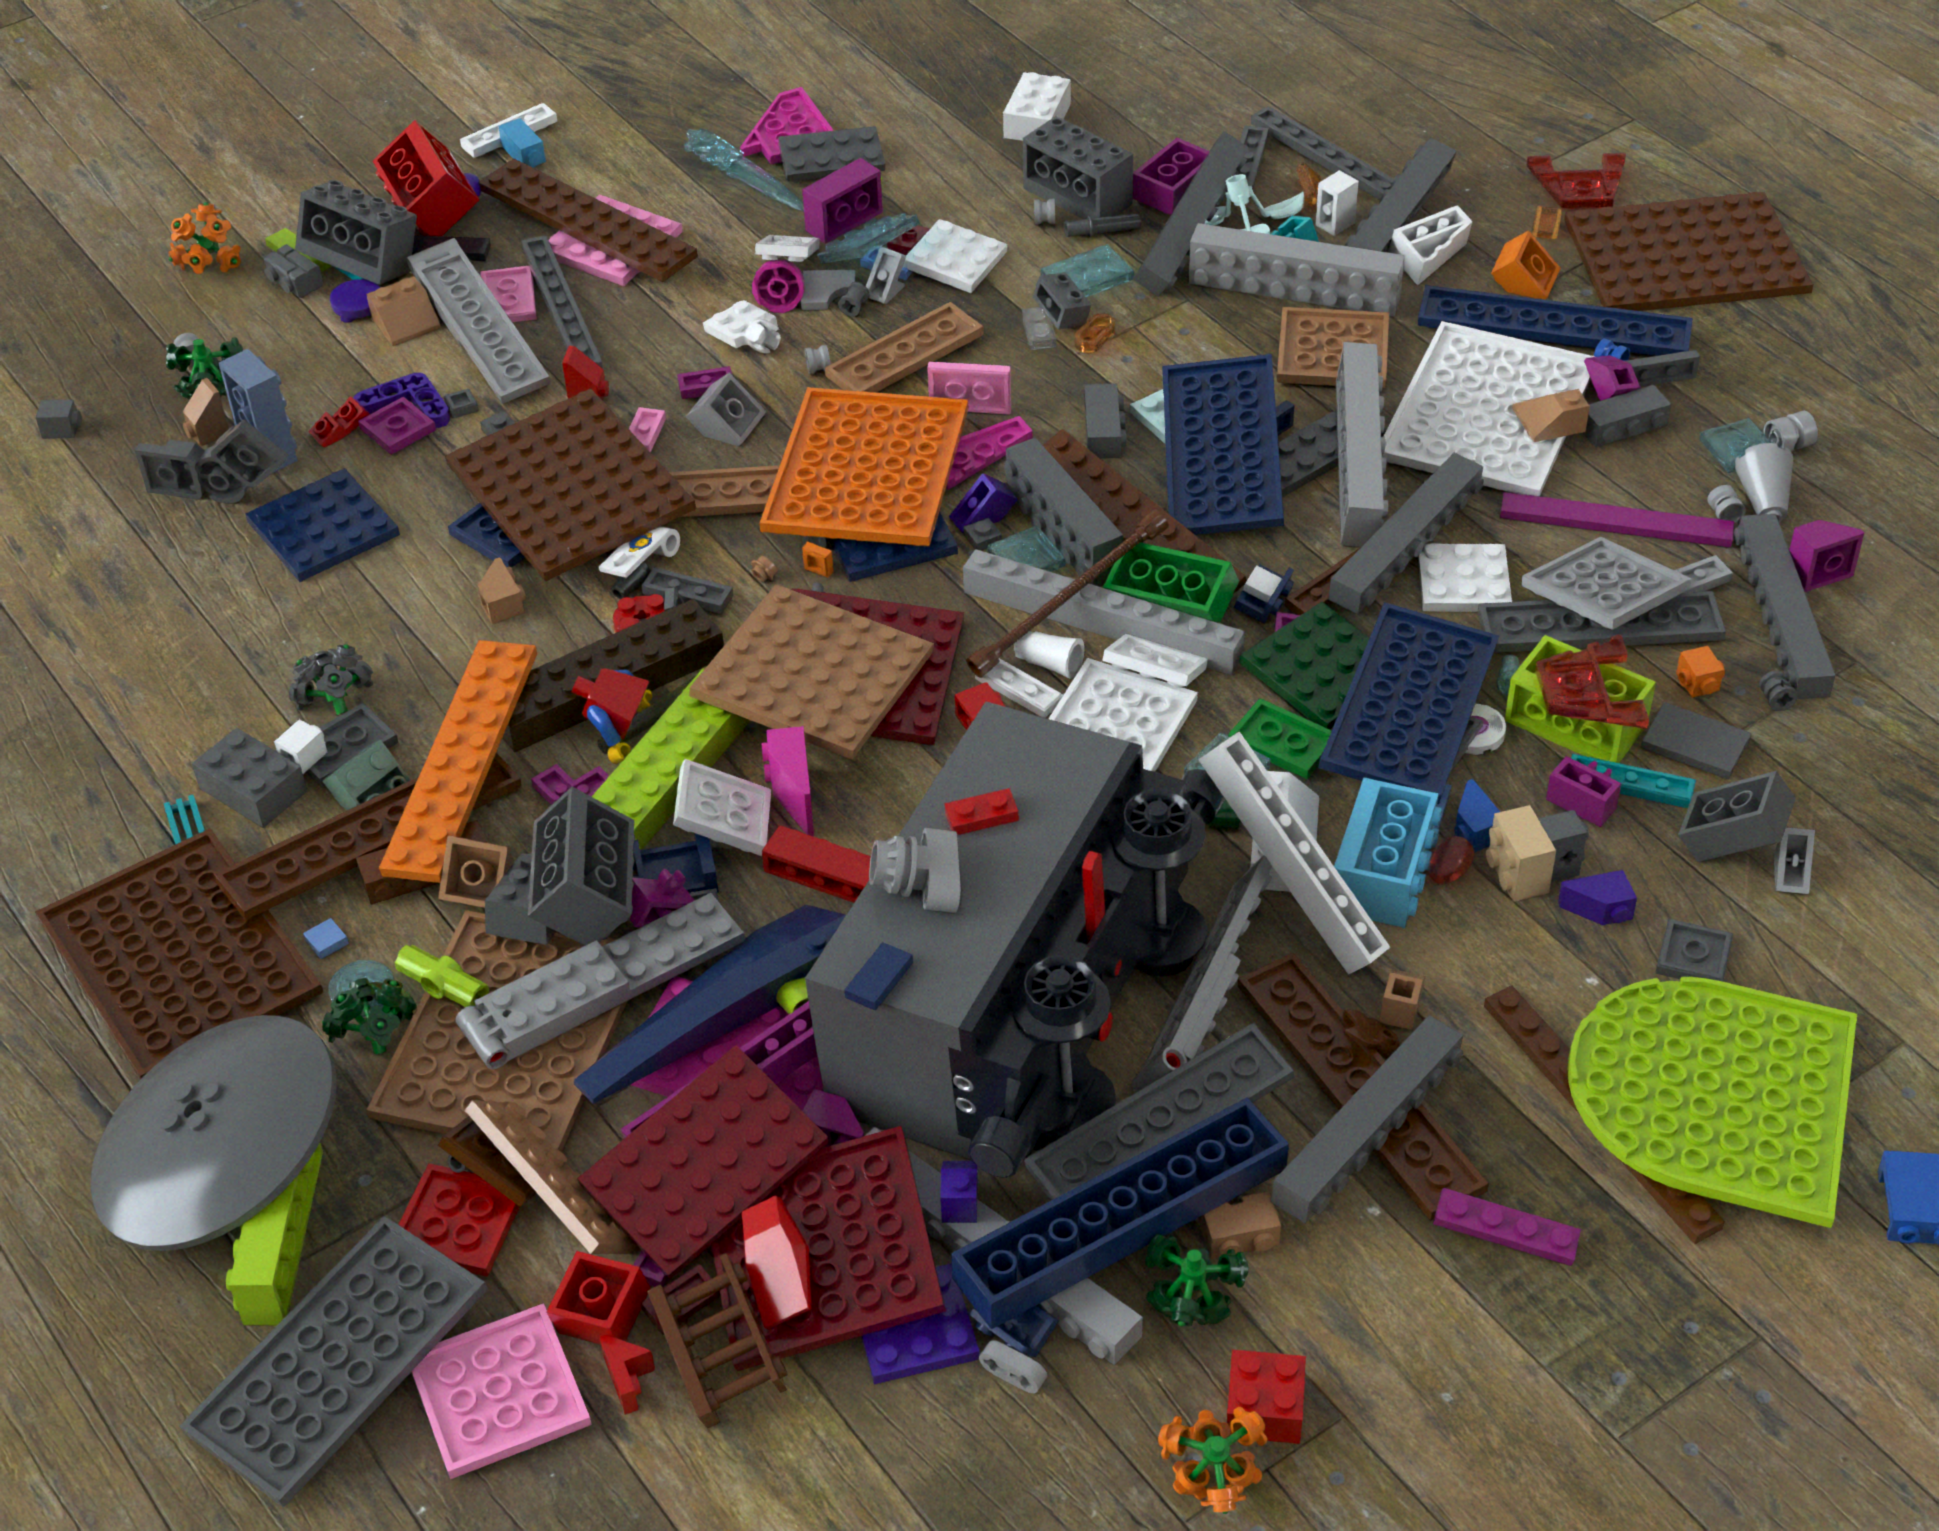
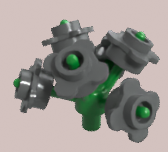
M348 644L337 645V649L319 651L309 657L304 656L297 660L293 666V674L295 675L293 680L296 683H292L290 686V700L295 701L297 710H302L304 705H310L313 702L314 697H326L327 702L332 701L337 715L347 712L348 709L343 698L347 696L346 689L351 685L357 688H361L364 685L371 687L373 685L371 680L373 670L366 662L357 661L362 660L363 656L358 655L355 647ZM311 680H313L316 683L318 690H314V685L311 682Z

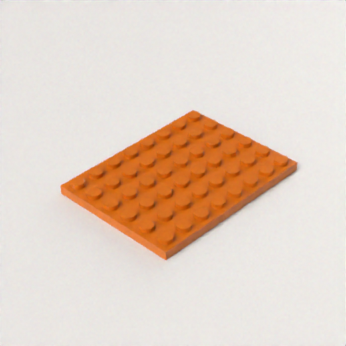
M807 387L760 520V532L930 546L968 413V400Z

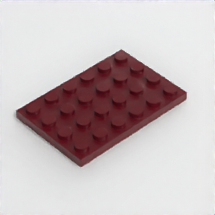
M735 1045L580 1175L577 1180L582 1188L664 1275L671 1280L742 1218V1211L759 1204L827 1145L829 1140L828 1136Z

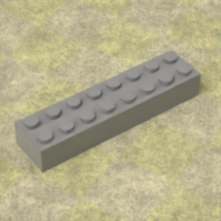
M1198 223L1190 241L1189 284L1355 311L1389 312V316L1394 317L1401 298L1405 255Z
M1344 342L1336 378L1340 540L1342 546L1362 547L1384 524L1382 517H1387L1388 500H1383V496H1386L1387 479L1382 477L1386 472V458H1382V454L1385 452L1386 439L1381 437V433L1384 432L1385 417L1380 416V413L1383 412L1384 396H1379V393L1382 392L1383 376H1378L1382 368V356H1377V344Z

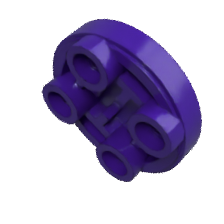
M364 279L344 282L331 292V308L340 316L341 321L347 323L354 321L356 318L371 316L366 294L377 290L380 286Z

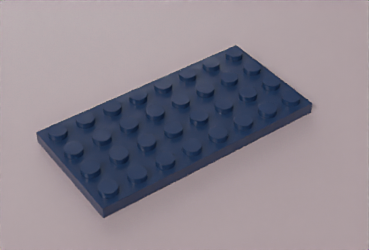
M1272 354L1162 366L1168 514L1194 535L1285 526Z
M1384 602L1320 758L1318 768L1363 781V778H1369L1438 793L1437 804H1439L1500 635Z

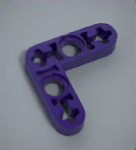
M412 373L360 391L354 396V399L369 414L404 397L435 422L436 428L444 427L450 422L446 403L428 377L423 373ZM389 393H397L392 396H386ZM424 399H432L431 401L421 402Z

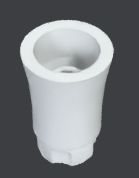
M1028 631L1027 634L1015 642L1014 651L1017 658L1072 679L1080 670L1085 647L1081 638H1066L1037 631L1034 633Z

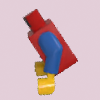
M604 668L601 669L595 682L578 676L571 692L587 699L582 714L598 729L606 744L612 746L608 750V758L612 763L618 764L631 751L630 745L625 742L620 743V740H624L636 712H643L651 707L648 701L652 700L653 694L650 690H646L649 684L648 680L635 677L629 670H610Z

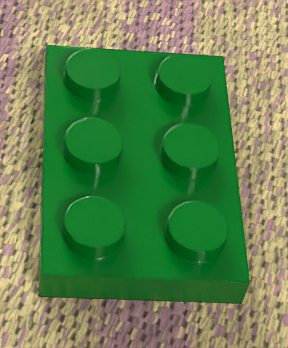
M1259 698L1230 731L1228 739L1240 731L1257 757L1308 779L1319 766L1320 758L1332 730Z

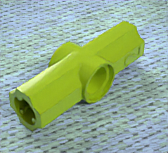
M405 945L398 952V957L395 961L396 970L420 982L423 989L436 999L446 996L458 1004L468 1007L476 1006L475 1000L489 994L487 984L463 972L461 966L449 956L445 955L439 959L415 945Z

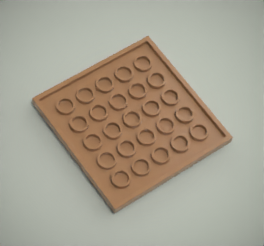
M775 584L690 686L689 696L772 729L803 726L805 742L853 760L931 656L934 643Z

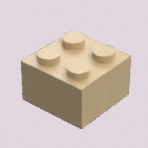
M1528 805L1495 813L1493 826L1489 829L1490 846L1486 850V858L1489 866L1495 868L1498 873L1502 889L1508 891L1513 902L1548 894L1556 849L1533 809Z

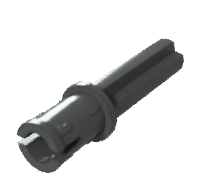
M1139 214L1101 218L1087 216L1086 219L1064 221V232L1066 237L1078 235L1092 237L1096 233L1138 229L1141 226Z

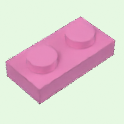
M639 407L629 427V430L650 453L666 420L665 410Z

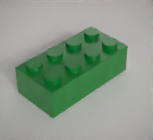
M1140 542L1114 563L1103 588L1220 623L1239 579L1231 562Z

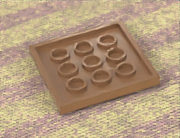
M1282 307L1277 382L1336 386L1343 343L1352 342L1377 344V356H1382V368L1378 376H1383L1382 388H1386L1389 312Z

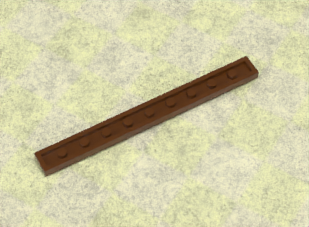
M1512 985L1485 998L1484 1007L1578 1112L1568 1083L1567 1067L1570 1049ZM1622 1162L1694 1244L1723 1230L1725 1221L1703 1196L1657 1182Z

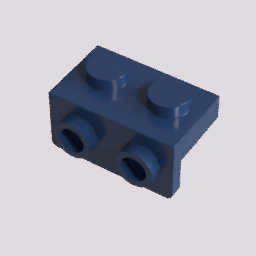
M1259 564V567L1282 578L1268 603L1242 591L1236 600L1234 608L1264 624L1270 614L1276 616V612L1279 611L1284 601L1280 599L1281 596L1287 597L1295 583L1290 580L1294 569L1290 567L1285 575L1282 576Z
M1036 1305L991 1330L975 1308H972L969 1312V1315L978 1321L975 1326L980 1331L992 1338L996 1334L1005 1341V1345L1032 1357H1037L1059 1322L1050 1313Z

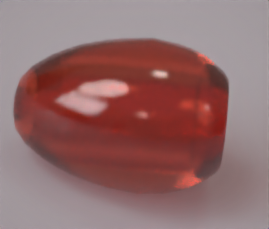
M1451 836L1443 840L1437 846L1430 861L1429 874L1431 879L1437 884L1444 885L1460 878L1470 868L1474 859V848L1471 843L1461 836Z

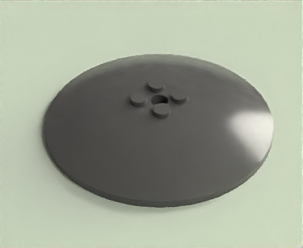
M270 1015L252 1016L233 1020L207 1030L188 1040L159 1061L142 1077L121 1102L104 1130L97 1147L91 1172V1195L95 1211L106 1228L121 1241L136 1248L153 1251L178 1250L202 1244L224 1235L269 1205L288 1187L309 1161L319 1145L332 1115L336 1098L337 1077L334 1060L323 1040L311 1028L291 1018Z

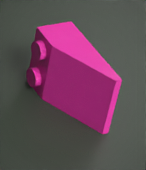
M804 727L766 730L767 743H761L763 762L769 761L770 763L764 764L765 782H772L775 798L807 835L814 836Z

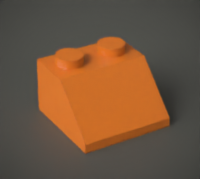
M1528 230L1504 244L1491 274L1495 281L1508 293L1545 300L1548 298L1561 268Z

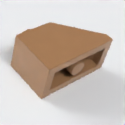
M208 378L202 379L183 410L186 423H183L184 431L188 438H194L200 446L217 440L229 429L219 391Z

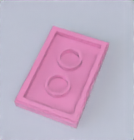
M530 266L480 272L481 278L512 322L537 319L534 278Z
M928 362L929 397L968 400V412L1011 414L1010 366Z

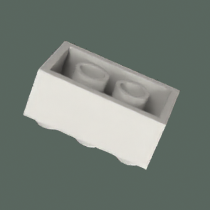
M1024 72L1003 112L1004 138L1023 141L1025 136L1053 117L1058 116L1064 119L1071 104V79Z

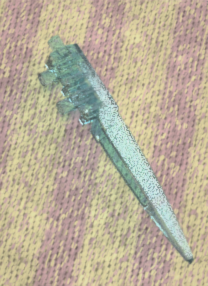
M699 128L696 131L693 129L687 131L686 136L689 138V141L684 144L686 152L694 151L695 155H700L702 162L710 161L709 164L713 166L718 165L720 171L727 170V175L731 178H738L761 193L804 212L801 199L769 173L745 158L741 150L707 129Z

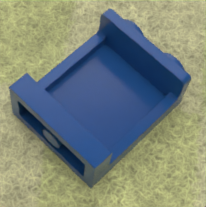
M1884 1150L1877 1172L1879 1183H1885L1890 1219L1887 1240L1900 1241L1906 1244L1916 1242L1939 1245V1154Z

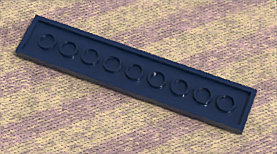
M1425 285L1418 316V326L1438 328L1441 321L1513 338L1596 348L1603 338H1607L1613 341L1616 346L1623 345L1630 348L1632 353L1660 356L1689 351L1693 318Z

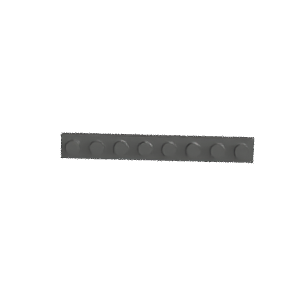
M1270 106L1251 115V124L1253 126L1269 128L1270 136L1333 173L1340 170L1358 180V188L1380 200L1386 188L1391 189L1393 178Z
M546 235L522 240V250L566 351L569 345L575 346L603 368L602 360Z

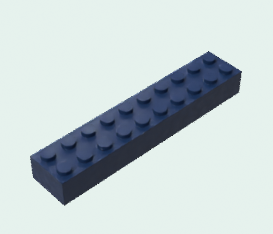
M1246 1097L952 1253V1279L992 1330L1149 1245L1156 1234L1165 1236L1280 1174L1287 1167L1289 1143L1250 1099Z

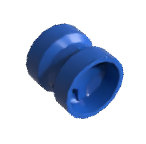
M1603 338L1597 345L1593 356L1610 355L1620 360L1628 361L1630 348L1623 345L1616 346L1613 341Z

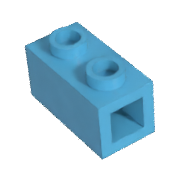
M521 118L498 126L501 145L513 159L533 168L546 162L543 141Z

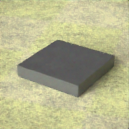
M1668 918L1655 973L1677 979L1681 977H1698L1723 981L1734 933Z

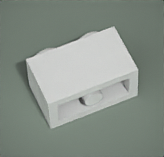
M1339 170L1318 183L1317 227L1336 236L1355 224L1358 180Z

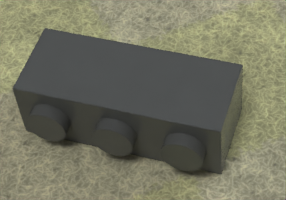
M1117 383L1085 384L1084 406L1087 449L1099 458H1121V447L1126 446V430H1121L1125 429V412H1119L1124 411L1123 394L1118 395Z
M1651 385L1589 404L1586 432L1582 433L1594 447H1599L1667 426L1671 403L1655 385Z

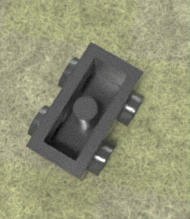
M1063 272L1039 276L1033 298L1056 328L1060 330L1085 326L1091 303L1068 274Z

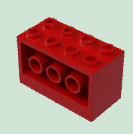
M416 120L372 161L377 169L376 175L385 183L383 185L384 189L393 196L391 198L395 206H403L407 208V211L417 215L416 229L424 236H443L480 200L448 147Z

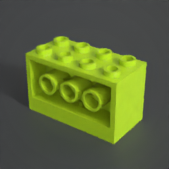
M1545 635L1511 677L1505 721L1583 756L1620 763L1648 725L1656 682Z

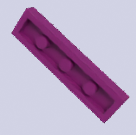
M1443 1188L1440 1193L1433 1222L1437 1226L1572 1266L1575 1260L1581 1232L1579 1228Z

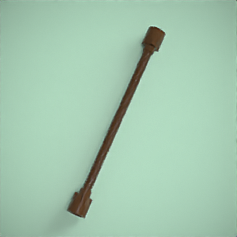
M1156 509L1152 510L1136 524L1137 529L1134 530L1133 535L1119 544V546L1059 592L1053 599H1050L1028 619H1025L1017 628H1014V630L1000 639L997 644H992L988 647L983 646L968 657L966 662L970 670L977 677L982 678L1000 662L999 657L1002 656L1006 649L1081 591L1103 571H1106L1114 562H1117V560L1122 558L1128 551H1131L1140 542L1143 543L1147 539L1152 541L1169 527L1165 516Z

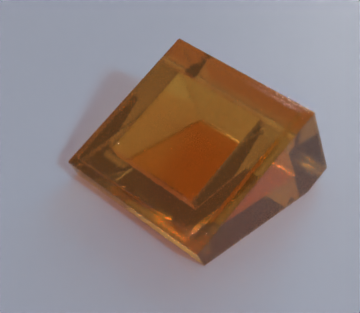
M1537 206L1532 235L1557 239L1562 209Z

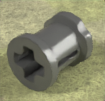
M852 282L847 288V294L842 296L838 302L839 309L847 316L858 315L861 310V304L865 303L870 296L868 288L862 283Z

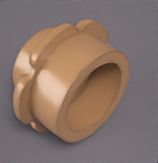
M760 556L756 561L752 560L751 562L753 567L751 572L759 581L764 582L766 579L769 581L774 580L773 577L778 570L767 557Z

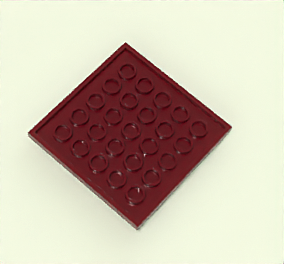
M792 588L791 590L934 643L931 656L871 736L935 746L964 622V612Z
M902 1126L822 1148L761 1201L763 1202L775 1195L780 1197L809 1246L811 1310L770 1329H766L763 1326L749 1282L743 1283L773 1357L779 1355L783 1359L946 1312ZM741 1218L711 1244L717 1276L726 1272L720 1258L725 1253H727L733 1263L739 1261L745 1271L743 1224ZM732 1285L720 1290L723 1310L739 1303ZM745 1316L726 1325L729 1344L752 1334ZM758 1348L732 1360L736 1371L765 1364Z

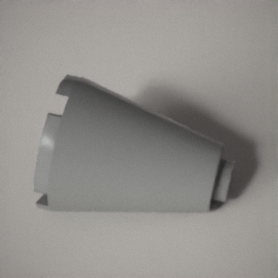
M1763 443L1751 446L1745 450L1744 456L1739 459L1738 455L1736 458V473L1756 514H1776L1780 523L1788 514L1793 454L1787 447H1785L1786 450L1778 448L1776 443Z

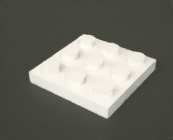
M939 219L906 255L903 268L905 267L908 270L972 293L1007 253V244Z
M1431 543L1423 546L1421 553L1418 555L1423 611L1478 612V605L1481 603L1512 602L1505 544Z
M684 759L680 767L673 826L687 832H694L711 838L716 842L740 848L745 852L762 856V850L767 844L771 789Z

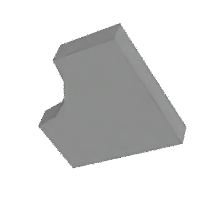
M855 270L803 271L805 290L801 298L802 310H827L835 298L847 294V288L852 282H855Z

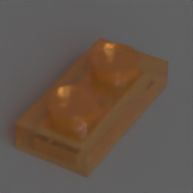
M1302 162L1296 168L1299 177L1298 183L1304 191L1305 201L1311 206H1317L1318 183L1322 181L1321 177Z

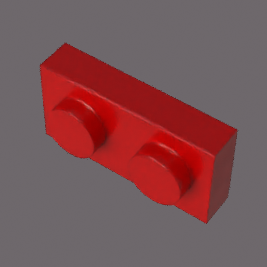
M1010 788L944 803L945 814L951 831H956L957 835L1019 821V811Z

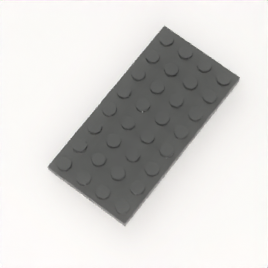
M383 1216L179 1427L185 1435L284 1508L484 1295L488 1288L484 1281L386 1216Z

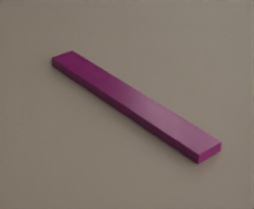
M1508 492L1503 493L1500 518L1723 547H1731L1733 541L1734 521Z

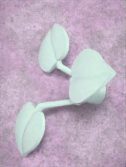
M1234 175L1226 180L1228 192L1225 193L1227 198L1226 206L1216 207L1218 210L1210 222L1206 220L1204 224L1214 226L1223 222L1224 217H1228L1231 214V202H1234L1235 206H1240L1246 227L1240 230L1270 234V228L1266 224L1250 227L1245 204L1249 202V197L1252 198L1262 216L1281 219L1295 215L1302 210L1305 197L1304 192L1264 208L1254 194L1252 186H1248L1246 175Z

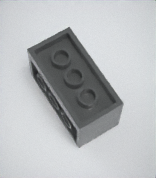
M1055 116L1023 138V187L1025 190L1045 200L1054 198L1055 205L1082 219H1086L1087 216L1091 218L1117 216L1133 204V153Z
M329 180L328 183L313 186L311 189L301 192L295 245L296 251L379 285L410 272L406 257L412 255L416 214L407 211V208L403 206H394L386 203V200L383 198L366 195L363 190L346 187L341 181Z
M574 787L567 790L534 821L528 917L585 946L596 940L600 942L607 939L617 926L626 922L633 911L634 820Z

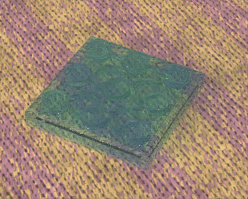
M905 213L894 217L888 215L879 220L873 218L863 223V229H854L844 234L845 239L842 241L835 240L826 244V250L817 255L822 264L860 258L919 225L920 222L916 214L906 216Z

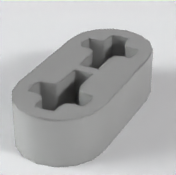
M990 1341L979 1356L980 1363L987 1371L1028 1393L1038 1392L1047 1379L1046 1370L1037 1361L1001 1342Z

